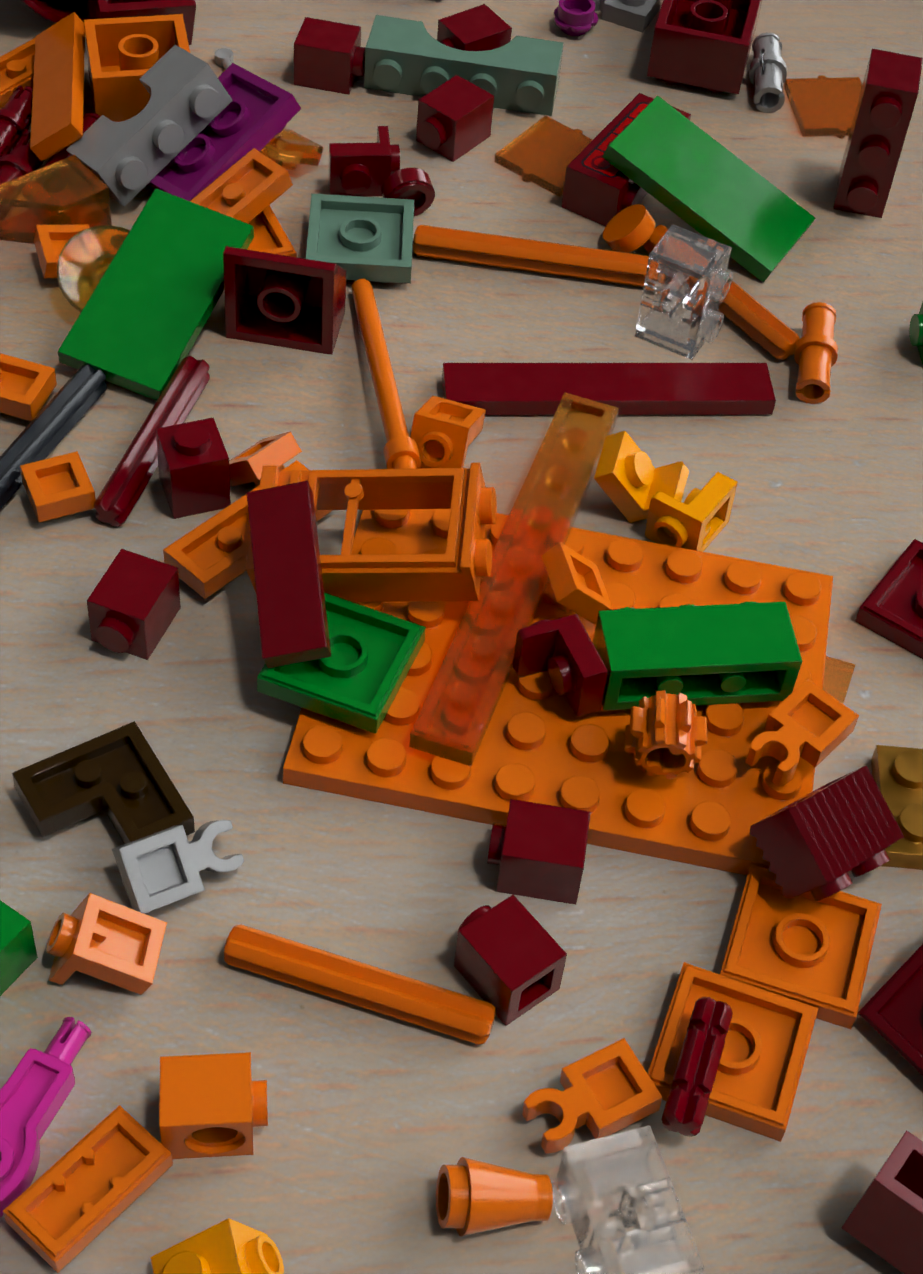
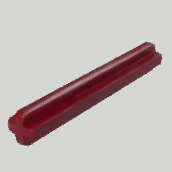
M188 356L180 362L94 502V508L96 509L95 517L101 523L108 522L112 526L117 527L126 521L158 467L156 428L184 423L210 379L208 373L210 367L204 359L196 360L194 357Z

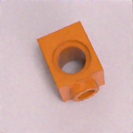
M251 1052L160 1057L161 1144L172 1153V1159L254 1155L253 1127L268 1126L267 1080L252 1081Z

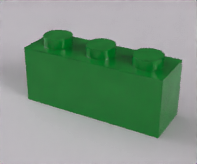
M743 602L740 604L704 606L688 604L679 607L642 609L626 607L598 612L593 644L608 670L602 699L603 711L631 709L633 706L639 707V701L644 696L650 698L656 695V691L666 690V693L677 695L679 692L688 696V700L695 705L784 701L793 692L802 664V658L786 602Z

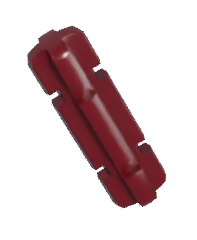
M702 997L695 1002L670 1087L671 1090L661 1118L663 1126L669 1131L679 1132L687 1137L696 1136L700 1132L733 1015L731 1007L725 1002L715 1001L710 997Z

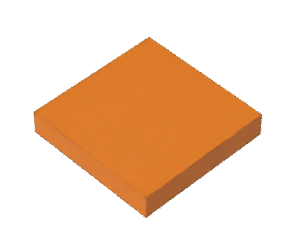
M751 864L720 975L819 1008L816 1016L817 1019L851 1029L858 1013L882 904L842 891L819 901H815L811 891L792 899H787L781 895L783 887L775 883L776 875L768 871L769 869Z
M684 962L648 1071L649 1077L662 1095V1100L667 1101L695 1002L702 997H710L715 1001L725 1002L731 1007L733 1015L725 1038V1045L705 1115L781 1142L787 1128L819 1008Z

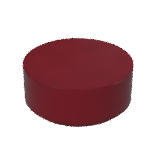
M404 168L394 172L384 181L381 189L383 198L414 200V216L426 211L435 198V191L429 175L419 168Z

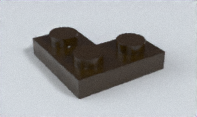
M135 721L12 773L14 787L42 837L105 810L124 844L176 825H183L186 836L195 832L194 816Z

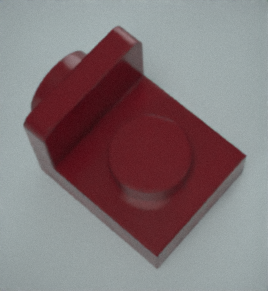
M577 614L554 620H540L528 627L521 628L517 632L513 668L518 677H525L548 670L554 690L558 695H566L577 717L601 710L608 670Z

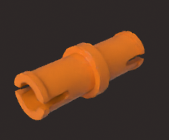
M822 302L812 303L803 309L801 338L796 342L794 351L795 361L799 365L796 396L801 401L809 404H818L830 397L831 367L838 358V346L834 341L836 310L831 305Z

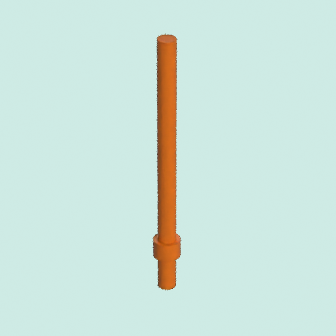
M358 279L352 284L351 291L387 441L383 448L387 469H418L421 466V458L417 443L408 434L372 284L366 279Z

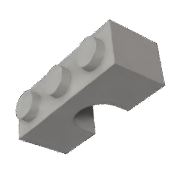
M176 44L139 79L151 95L148 104L140 113L121 122L112 121L102 115L83 133L81 139L74 142L66 150L94 186L123 206L130 202L233 101L209 64Z

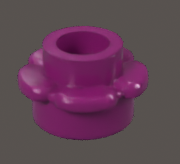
M559 0V6L554 10L555 24L565 34L570 36L584 35L591 29V26H595L598 23V15L595 13V3L593 0Z

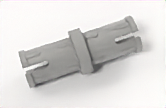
M768 32L762 33L754 39L752 44L754 61L749 69L750 81L755 88L754 104L757 103L756 108L763 113L776 112L784 105L783 83L787 77L786 63L781 56L782 42H779L780 38L778 35Z

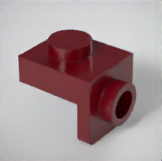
M388 126L377 127V143H329V195L382 196L381 189L384 181L391 174L400 170L399 144L390 145Z

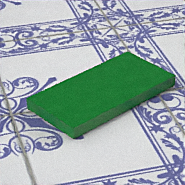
M659 96L609 144L602 156L763 283L816 219Z
M155 188L58 350L59 362L78 370L81 366L90 365L95 370L100 369L106 375L105 381L157 401L180 362L189 354L224 291L223 252L225 247L248 249L254 238V226Z

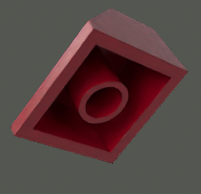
M226 246L223 252L226 338L332 355L345 314L346 271L334 263Z

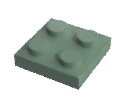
M311 193L305 259L339 265L346 271V280L366 279L380 283L411 284L414 200Z

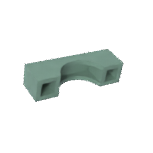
M376 15L365 48L364 88L423 97L455 75H458L494 95L493 108L552 116L559 84L564 42L516 36L509 43L496 49L465 51L451 48L435 40L427 32L422 21Z

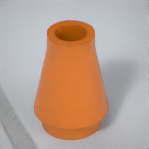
M461 1157L457 1165H442L439 1170L436 1187L438 1222L441 1228H456L457 1233L461 1237L531 1221H548L551 1216L553 1191L550 1177L547 1174H530Z

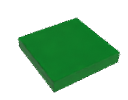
M324 593L331 657L274 668H267L266 664H264L257 676V692L376 734L425 641L426 627Z

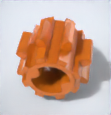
M666 690L656 691V695L650 698L644 696L639 701V707L633 706L631 708L630 724L626 725L625 751L627 753H635L636 765H641L642 768H645V774L652 777L655 774L666 776V779L676 778V775L682 772L689 773L694 769V762L699 763L701 761V746L707 744V717L697 716L696 705L688 700L687 695L680 692L677 695L666 693Z

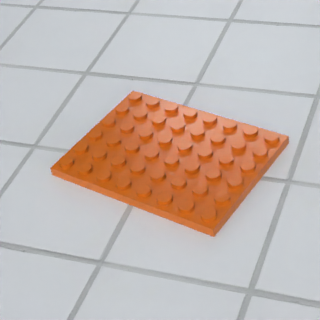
M450 509L362 510L353 539L351 555L446 554ZM497 513L495 524H486L484 539H490L492 569L490 577H481L478 601L354 602L426 627L425 641L376 734L301 708L283 766V784L493 825V823L507 824L510 799L590 811L587 844L742 875L748 874L751 864L769 869L770 862L762 859L763 850L756 847L757 838L749 834L750 827L813 791L815 767L800 757L792 780L778 787L772 782L776 769L781 763L778 759L770 756L762 757L752 767L746 763L752 740L758 734L766 732L764 727L769 713L782 701L696 705L697 716L707 717V744L701 746V761L699 763L694 762V769L689 773L682 772L677 774L676 778L666 779V776L656 774L652 777L645 774V768H642L641 765H636L635 753H627L625 751L626 725L630 724L631 709L603 711V706L601 705L600 711L577 717L566 695H558L554 690L548 670L525 677L517 676L513 668L517 632L521 628L528 627L540 620H554L576 614L573 611L565 612L561 610L547 591L546 584L550 580L541 555L561 542L597 565L613 610L626 607L635 609L679 607L688 604L704 606L740 604L743 602H786L802 658V664L793 691L807 678L823 689L833 576ZM578 615L593 643L596 624Z

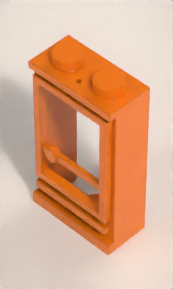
M471 463L470 468L279 471L278 466L262 467L259 490L308 481L313 491L315 514L316 510H347L341 555H320L324 593L351 602L479 600L481 577H490L492 569V548L490 539H484L486 524H495L497 514L496 491L494 487L485 486L480 463ZM450 509L446 554L351 555L357 510ZM250 538L245 569L256 592L252 543Z

